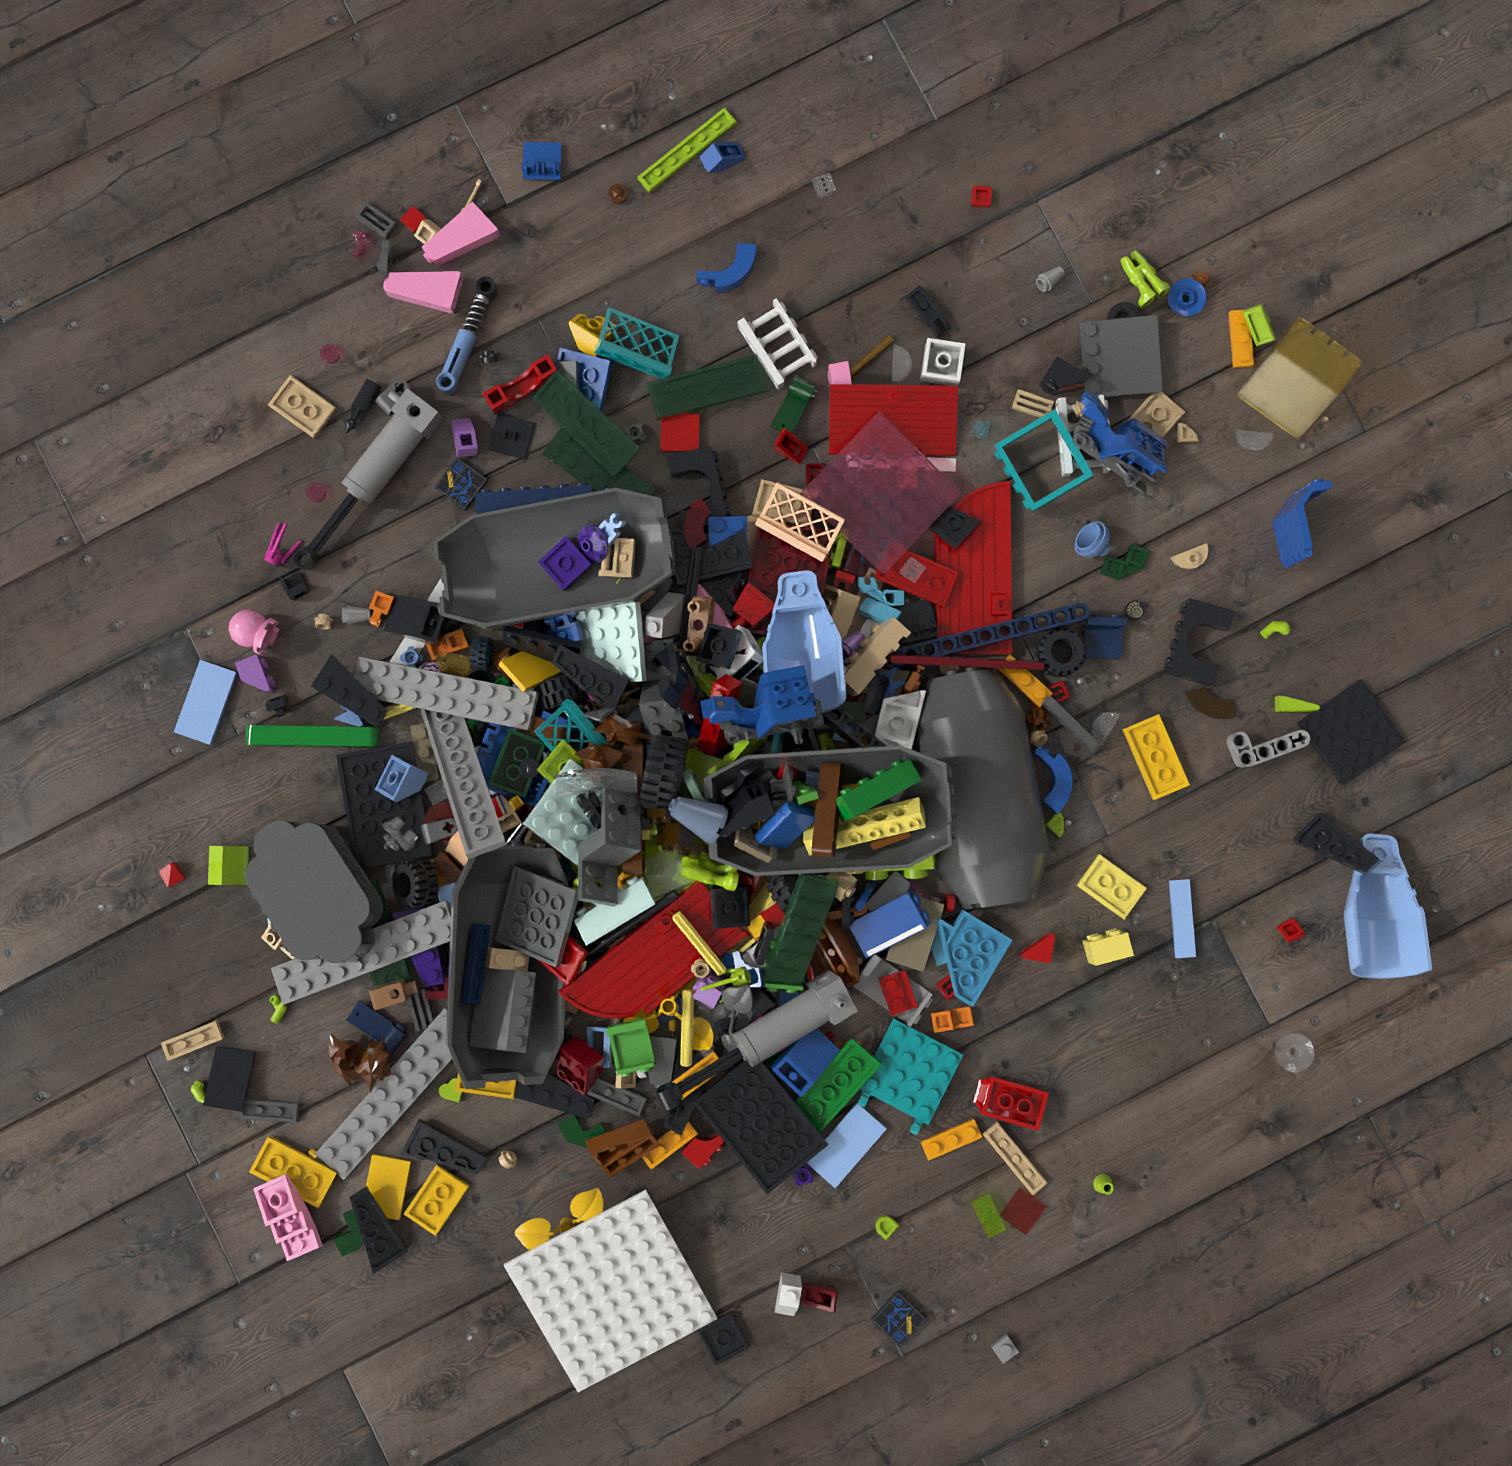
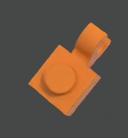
M375 591L369 609L374 611L369 621L371 625L379 627L382 615H389L394 601L393 596Z

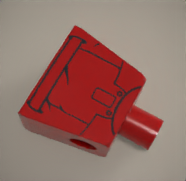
M748 582L733 607V613L738 617L732 623V626L734 628L738 625L745 627L748 624L753 629H756L772 615L775 603Z

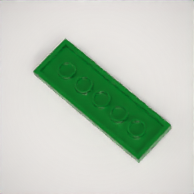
M851 1037L815 1083L801 1097L798 1096L795 1103L816 1129L821 1132L881 1066V1062Z

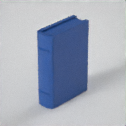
M787 801L755 833L756 841L759 845L787 849L814 822V806L799 805L798 803Z

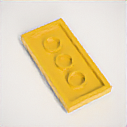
M1159 714L1122 729L1152 800L1190 785Z
M272 1136L267 1137L249 1171L267 1182L287 1174L303 1201L316 1208L321 1206L337 1175V1172L329 1166L314 1160L312 1157Z

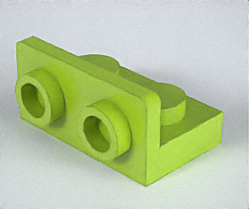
M842 528L832 545L828 568L839 570L849 529Z

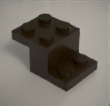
M644 809L643 817L650 819L651 823L659 824L655 845L662 847V851L672 853L676 851L678 855L684 857L690 855L701 857V854H709V846L694 842L696 834L672 817L669 809Z

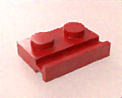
M905 969L878 978L891 1016L918 1007Z

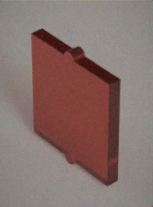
M1018 1188L999 1216L1010 1223L1012 1228L1015 1227L1027 1235L1046 1207L1038 1202L1033 1195L1030 1196Z

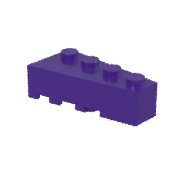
M427 907L392 913L396 920ZM440 946L411 956L424 987L444 983V975L447 973L446 967L443 964Z

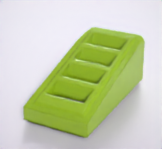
M1283 695L1275 697V712H1314L1320 709L1319 705Z

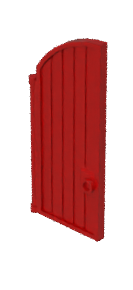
M1010 481L983 486L962 498L952 508L958 512L960 510L966 513L967 516L973 519L981 520V524L956 551L934 533L935 562L959 572L945 608L936 605V625L939 635L936 636V639L1012 620ZM1006 627L999 629L1002 636L1010 634L1009 629ZM988 632L980 634L983 641L991 639V635ZM968 636L961 639L962 644L965 646L972 644V640ZM1012 640L953 655H1012ZM945 641L943 648L950 651L953 649V644L950 641Z
M695 881L679 894L680 897L651 916L577 975L572 985H565L558 991L567 1002L591 1015L604 1018H630L643 1009L644 1013L649 1016L653 1010L661 1005L663 1000L670 998L696 977L691 971L692 964L697 959L705 960L673 921L672 916L678 911L682 912L718 958L749 935L747 931L742 930L740 927L712 929L710 891L702 882Z

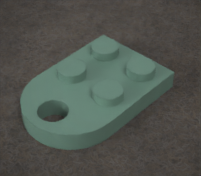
M691 769L682 772V780L686 788L691 792V798L709 802V798H705L704 788L696 773Z

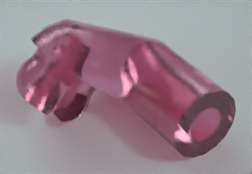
M354 230L352 237L355 239L356 247L351 254L359 259L368 247L366 234L362 230Z

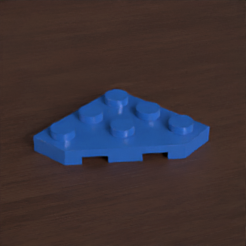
M560 347L556 362L557 370L558 362L578 361L580 412L601 418L613 361Z

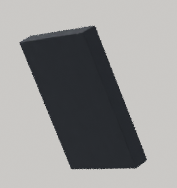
M216 1047L203 1106L243 1112L256 1053Z

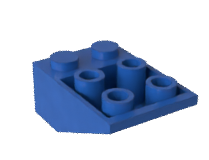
M817 1028L790 1044L771 1064V1067L801 1097L815 1083L840 1050Z

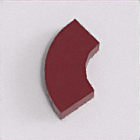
M701 497L696 499L690 506L684 521V535L690 550L693 546L698 547L707 540L704 534V523L711 514V511Z

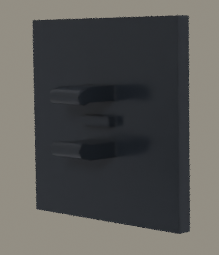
M497 414L488 450L525 460L535 423Z

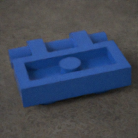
M579 612L545 618V624L551 626V630L545 631L546 635L576 642L583 641L580 621L573 622V618L579 615ZM561 621H564L563 626H560L559 624Z

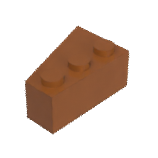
M644 1119L585 1140L591 1156L610 1178L660 1146L652 1128Z

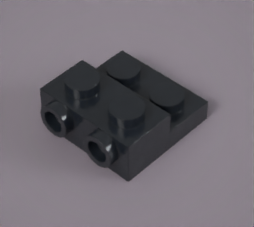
M708 623L696 660L705 665L730 670L743 632Z

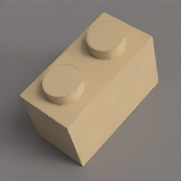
M488 947L485 967L528 972V955L517 950Z

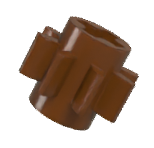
M1033 708L1029 711V714H1026L1028 728L1033 727L1035 731H1042L1050 724L1048 711L1043 712L1042 708Z

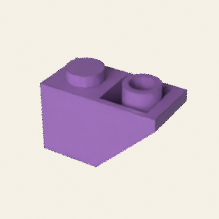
M471 419L451 420L457 457L476 455L478 447Z
M256 654L235 663L241 681L269 693L275 692V681L268 674L267 669L269 666L265 658Z

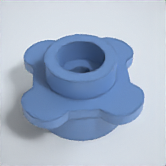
M410 646L401 654L400 660L405 662L408 667L415 668L416 664L423 660V655L417 653L415 647Z

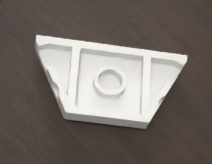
M921 690L883 699L874 736L886 746L901 745L912 749L926 691Z

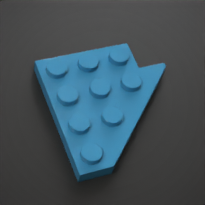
M962 910L953 926L940 918L937 919L954 995L973 1007L1010 946L1012 939Z

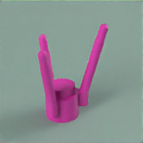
M277 523L264 560L277 567L280 563L284 564L287 558L302 543L299 540L282 556L283 552L277 548L285 533L287 523L283 524L279 535L280 523Z

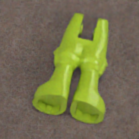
M1134 250L1131 253L1134 264L1127 256L1121 258L1120 261L1130 282L1137 286L1141 293L1138 300L1139 306L1145 308L1155 298L1160 299L1170 291L1171 286L1162 281L1156 275L1154 267L1137 250ZM1145 279H1147L1150 282V284L1153 287V290L1145 282Z
M686 856L682 859L683 868L681 874L683 877L710 885L715 884L726 890L735 891L739 877L738 873H736V868L726 864L718 865L711 860L699 857Z

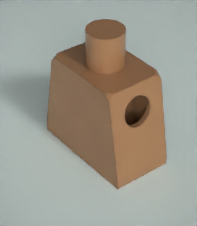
M404 978L377 985L369 991L374 1010H378L408 1000L410 994L419 992L416 981L406 983Z

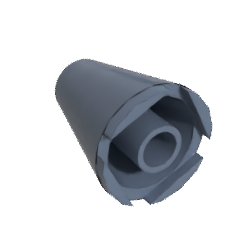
M683 797L673 799L669 805L672 817L709 844L719 837V834H717L718 829H723L725 826L728 810L723 805Z

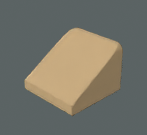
M430 219L422 220L414 236L425 244L441 228Z

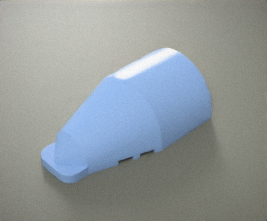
M812 571L785 573L778 579V594L772 611V619L770 625H768L766 640L762 646L764 673L804 665L810 693H814L815 699L820 700L822 713L839 707L846 700L842 639L818 590L816 575Z
M1366 834L1360 838L1359 843L1377 856L1381 863L1367 876L1355 870L1353 871L1344 909L1351 974L1364 978L1388 979L1414 976L1431 971L1432 963L1425 912L1423 907L1419 906L1415 897L1417 893L1415 889L1411 888L1407 879L1409 875L1399 855L1398 843L1390 835Z

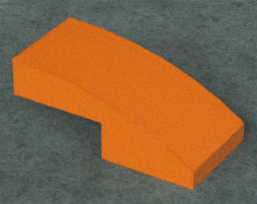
M462 629L445 634L439 647L426 644L432 662L469 647Z
M971 1006L931 1013L934 1033L974 1026Z

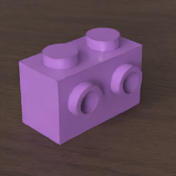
M709 967V974L696 981L693 990L696 991L693 998L714 1009L726 984L704 991L701 990V987L729 979V977L723 974L719 976Z

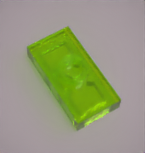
M989 1193L971 1201L989 1238L1006 1230Z

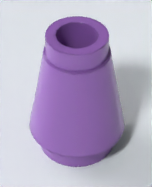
M857 631L842 640L843 656L845 658H849L859 649L860 642L865 638L861 631Z

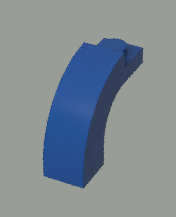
M737 243L735 261L726 270H697V284L703 287L715 285V292H726L740 286L746 281L753 270L756 244Z
M1038 746L1032 751V754L1048 767L1052 775L1051 788L1041 799V802L1054 814H1058L1071 795V770L1060 753L1051 757L1052 753L1043 746L1041 748Z

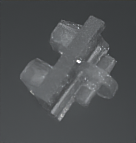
M398 816L382 824L384 829L392 836L391 838L387 833L383 836L387 841L384 847L386 849L392 847L397 851L400 848L396 843L397 841L405 851H410L414 847L412 844L418 836L411 829L402 835L399 830L405 825V822Z

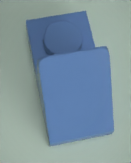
M341 706L342 709L347 710V712L334 718L335 720L359 727L367 726L363 718Z

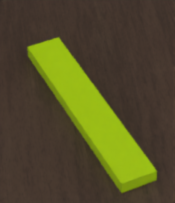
M724 107L641 173L637 179L650 194L734 127L737 121Z

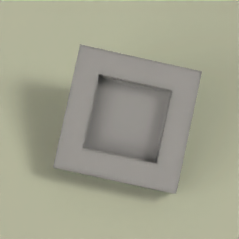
M1007 1334L991 1345V1348L1003 1364L1019 1353Z

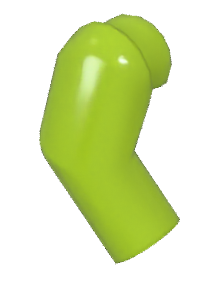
M1272 621L1260 633L1267 639L1274 632L1287 635L1291 629L1290 625L1285 621Z
M275 994L270 997V1003L275 1008V1012L270 1020L279 1024L287 1011V1006L282 1004L280 995Z
M197 1080L191 1086V1092L198 1102L203 1103L205 1098L203 1091L204 1083Z

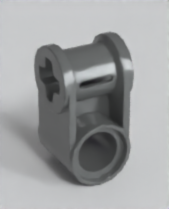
M402 379L395 380L375 401L389 416L394 414L391 408L396 402L390 399L388 394L394 391L401 397L404 392L399 390L400 387L404 388V392L407 388L412 391L410 385Z
M454 818L421 825L426 844L453 836L458 831ZM453 824L454 828L448 830L447 826Z

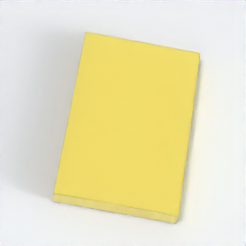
M1100 854L1097 855L1076 885L1124 920L1147 889Z

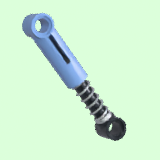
M483 276L477 280V291L475 293V300H473L474 305L471 306L472 310L468 312L467 322L463 324L464 329H459L443 370L436 378L438 388L445 395H453L458 390L459 379L477 338L475 331L476 328L478 329V323L481 322L480 319L483 316V311L486 310V305L497 296L498 290L495 282L488 276ZM485 286H491L489 291H482ZM445 381H451L449 387H443Z

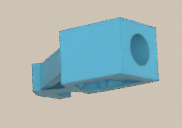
M865 577L858 578V588L862 593H866L878 602L888 606L904 605V591H880L877 589L878 586L874 577L869 578L868 585L864 582ZM886 594H891V603L887 602Z

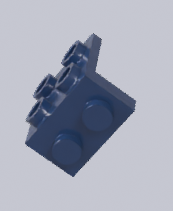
M1090 614V617L1084 620L1083 643L1087 645L1085 648L1087 656L1085 658H1121L1123 628L1127 626V618H1121V615H1110V618L1102 617V614Z

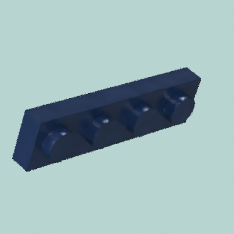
M472 924L462 992V1003L464 1004L481 1003L491 925Z

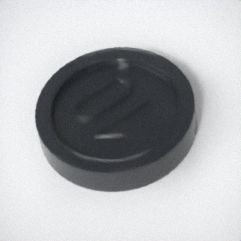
M527 758L520 763V773L524 777L533 778L538 774L539 764L536 760Z

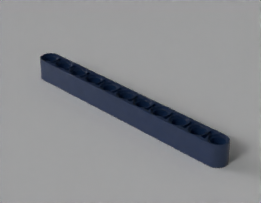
M1077 603L898 648L891 654L905 655L907 651L911 650L916 655L949 656L1054 628L1080 623L1089 616L1090 609L1084 603ZM1077 608L1083 609L1085 612L1084 617H1078L1075 614V610ZM1063 613L1066 616V620L1059 622L1056 614ZM1045 618L1047 626H1039L1037 619ZM1021 622L1026 623L1028 631H1020L1018 624ZM1006 627L1009 629L1010 634L1002 636L999 629ZM988 632L991 635V639L983 641L980 634ZM968 636L971 638L972 644L965 646L962 644L961 639ZM950 641L953 644V649L950 651L945 650L943 643ZM932 646L935 653L933 655H926L924 648ZM887 662L884 664V666L888 669H892L894 667L901 668L913 665L900 663L890 665Z

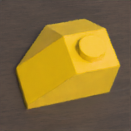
M578 314L569 321V326L578 349L585 354L595 357L599 356L594 351L599 341L604 317L596 316L595 319L586 318L585 314ZM611 331L605 334L604 340L611 341L613 338Z

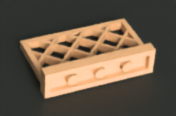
M777 482L755 525L823 562L827 559L829 551L846 519ZM779 489L786 492L788 500L778 502L776 494ZM796 499L803 501L805 509L795 511L792 501ZM789 502L792 513L783 515L780 504ZM776 506L779 517L772 518L768 516L769 508ZM816 508L820 511L822 518L812 521L809 510ZM806 511L809 522L799 524L797 514ZM793 515L796 526L788 527L784 518ZM834 518L839 523L835 529L829 530L826 519ZM823 520L826 531L816 534L813 523ZM810 524L813 535L806 537L803 535L801 527ZM827 534L829 539L827 547L819 543L817 536Z

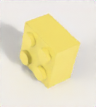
M1121 929L1106 930L1104 935H1098V933L1087 935V939L1082 940L1088 963L1093 965H1100L1134 956L1129 935L1127 932L1121 931Z

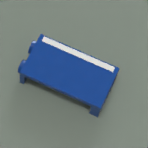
M910 890L905 895L860 918L857 917L853 920V924H849L866 958L926 929L930 925V916L926 910L923 911L920 905L921 900L917 893Z

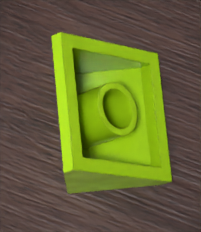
M209 846L208 884L247 885L245 871L249 863V846Z

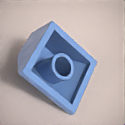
M391 755L375 790L398 802L419 792L425 784L429 773Z

